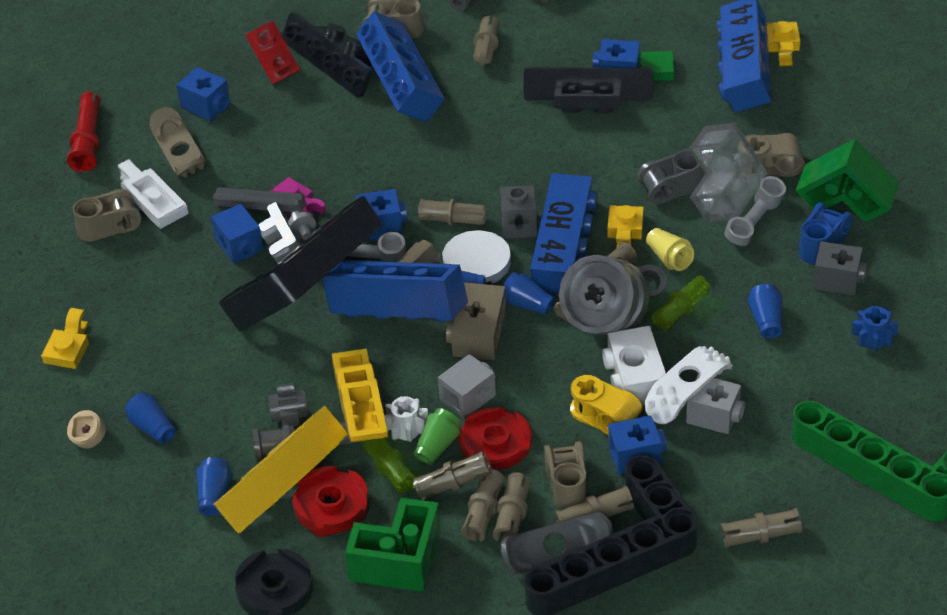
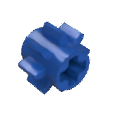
M872 306L864 311L859 310L857 320L853 321L852 335L859 336L858 345H864L874 351L885 345L892 346L893 336H897L898 322L891 321L892 312L879 306Z

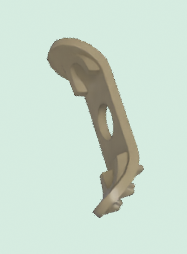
M162 107L155 110L150 117L149 126L175 175L186 178L188 172L195 174L196 168L203 170L204 164L207 161L197 147L179 113L171 107ZM179 145L189 146V150L183 155L175 156L172 154L174 148Z

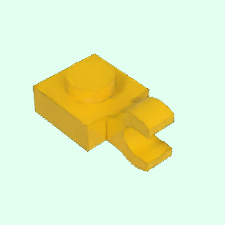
M780 21L777 23H767L769 52H778L780 66H793L792 52L800 51V36L797 22Z
M610 205L607 238H616L617 247L622 242L631 245V239H642L644 207Z
M71 308L66 317L64 331L54 329L41 355L44 364L77 369L89 345L88 337L84 334L88 327V322L82 321L85 310Z

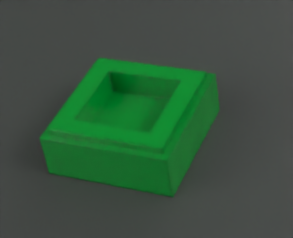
M673 51L641 52V67L653 69V81L674 80Z

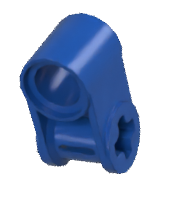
M818 202L811 215L801 227L799 257L802 261L808 264H816L820 242L835 244L843 242L852 225V213L845 212L842 214L828 209L826 204Z

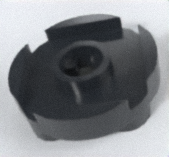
M278 548V553L266 554L265 550L258 551L247 557L240 564L235 575V591L238 602L250 615H293L307 604L314 588L308 562L300 554L289 549ZM278 580H282L281 585L276 588L267 587V581L275 583Z

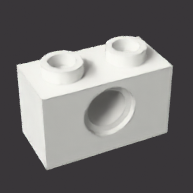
M650 326L608 333V348L602 349L605 369H612L614 374L610 376L611 385L621 390L629 391L639 399L642 405H645L647 395L652 386L666 374Z

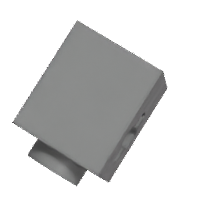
M468 354L438 376L440 401L465 419L496 396L495 372L487 363H481Z
M713 378L687 401L686 423L729 434L733 423L741 422L745 410V402L740 401L741 385Z

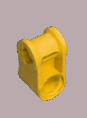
M582 375L573 380L571 384V394L574 398L570 405L572 416L585 424L601 430L607 435L608 424L636 419L642 411V404L634 394L612 386L595 376Z

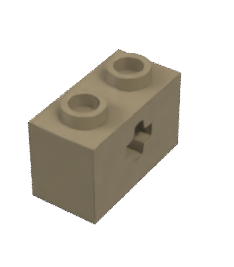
M464 282L468 304L456 315L454 322H448L446 342L452 343L453 357L464 358L470 354L476 359L495 361L506 314L505 286Z

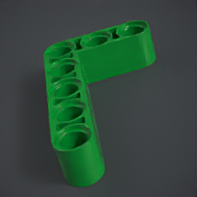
M804 401L796 405L793 411L792 439L799 447L926 520L939 522L947 518V451L932 467L818 402Z

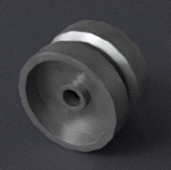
M601 255L584 257L571 265L561 280L559 290L561 310L569 323L582 332L608 335L611 332L636 327L647 312L650 297L647 281L637 267L626 260Z

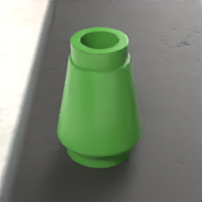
M438 408L435 413L429 414L416 450L413 453L419 461L433 465L434 461L460 435L459 428L462 425L460 419L442 408Z

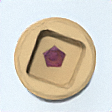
M83 410L75 414L67 427L69 439L81 448H92L98 445L106 432L104 420L90 410Z

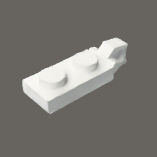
M129 159L118 165L121 172L120 179L123 181L121 182L122 189L131 193L133 202L159 229L188 215L186 203L151 168L141 172Z

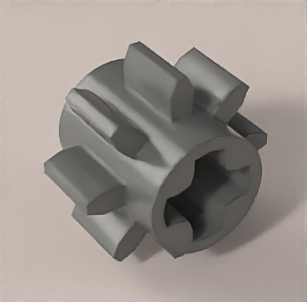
M294 383L276 385L277 394L268 395L272 422L282 421V427L286 424L293 427L300 426L299 418L308 417L305 391H295Z

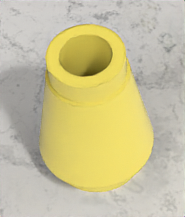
M654 228L648 233L646 237L647 245L650 246L669 270L682 271L690 266L695 253L688 240L660 228Z

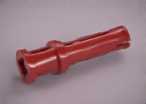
M91 91L83 93L80 97L76 131L71 134L69 140L72 149L67 155V165L74 171H91L95 168L97 161L94 152L98 149L99 139L95 133L101 99L98 94H95L93 102V92Z

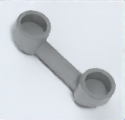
M767 176L761 179L755 194V204L744 218L733 217L727 223L724 235L730 242L739 246H747L754 233V226L767 210L777 208L780 205L786 192L784 182L774 176Z
M388 232L379 238L378 245L361 244L347 257L380 259L382 262H396L406 251L405 239L397 232Z

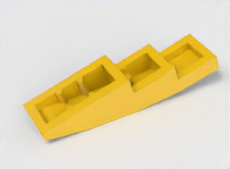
M367 349L332 353V365L350 441L357 442L388 437L377 380L374 378Z
M323 406L272 449L267 457L245 474L239 483L213 505L238 534L241 533L298 483L349 434L327 407Z

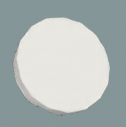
M467 231L454 236L445 245L442 252L443 264H460L462 271L485 275L486 282L491 281V284L501 280L508 273L511 265L509 245L502 237L487 231Z

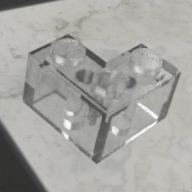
M735 122L704 126L689 148L705 173L690 198L706 221L730 220L741 215L768 173Z

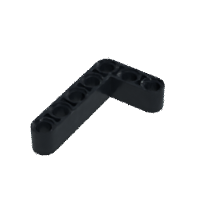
M361 196L338 212L274 268L233 290L221 299L218 304L240 332L299 299L383 225V222L365 196Z
M644 455L635 456L627 462L625 468V486L629 489L633 499L630 502L634 503L635 509L644 521L528 571L524 581L525 603L527 609L532 614L553 615L687 557L697 548L698 525L696 514L654 458Z

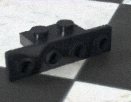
M289 13L282 33L286 44L354 96L363 97L372 75V69L369 67L372 63L360 41L351 38L345 33L346 30L337 24L330 23L328 26H313L299 14Z
M525 67L523 71L524 99L554 100V108H561V111L565 113H577L581 111V108H594V112L610 113L613 112V109L620 108V100H652L653 69L650 67Z

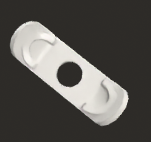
M702 346L692 350L652 386L645 401V409L648 416L652 415L653 421L658 424H666L675 420L682 407L685 406V403L716 375H720L723 370L732 369L734 365L731 364L730 358L728 356L725 357L723 353L719 355L718 351H714L712 346L709 349ZM692 369L700 374V378L694 382H686L679 377V374L684 370Z

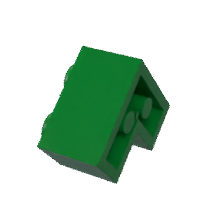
M855 138L805 164L796 192L813 209L818 202L826 204V208H829L844 201L863 221L868 222L891 210L899 182Z
M400 498L392 527L354 522L345 550L349 582L424 592L441 533L438 502Z

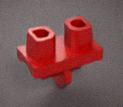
M273 20L245 34L272 85L301 71Z

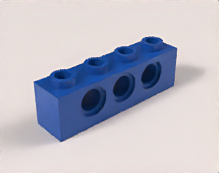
M373 11L367 21L361 25L356 35L397 112L427 122L445 98L404 24Z

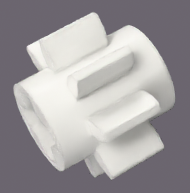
M399 397L392 404H386L387 415H384L387 430H391L392 439L396 440L399 438L411 442L413 438L422 434L428 418V409L420 408L418 398Z

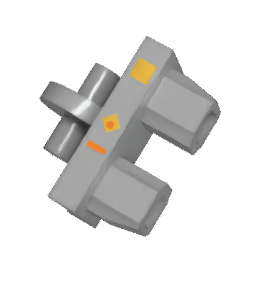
M275 202L267 207L271 217L260 223L259 227L261 235L268 245L283 237L268 247L272 257L279 263L301 245L299 239L307 240L316 229L317 223L312 214L299 211L293 212L288 220L283 216Z

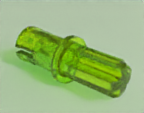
M697 276L681 291H673L670 294V299L651 315L654 318L652 319L653 323L662 330L668 331L681 317L692 313L693 305L710 291V283L703 276Z
M384 438L362 441L363 448L376 463L375 468L378 473H384L399 494H403L415 487L414 478L417 477L403 463L402 454L398 450H393Z

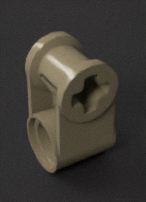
M370 0L367 4L366 12L368 16L364 18L362 24L367 21L373 11H376L402 22L411 38L419 37L424 31L421 5L418 0Z
M791 133L748 135L740 141L742 159L738 163V172L745 178L757 179L767 176L793 177L804 169L805 163L799 141Z
M117 189L106 194L82 198L74 203L73 214L77 236L84 241H95L138 228L142 218L139 211L132 206L133 198L131 193L124 189ZM118 199H121L122 207L120 206ZM123 215H124V218H125V220H126V222H127L126 224H124L123 221H122V220H123Z
M578 441L575 442L574 446L551 448L550 445H544L547 479L550 480L555 506L563 510L585 502L587 485L582 442Z

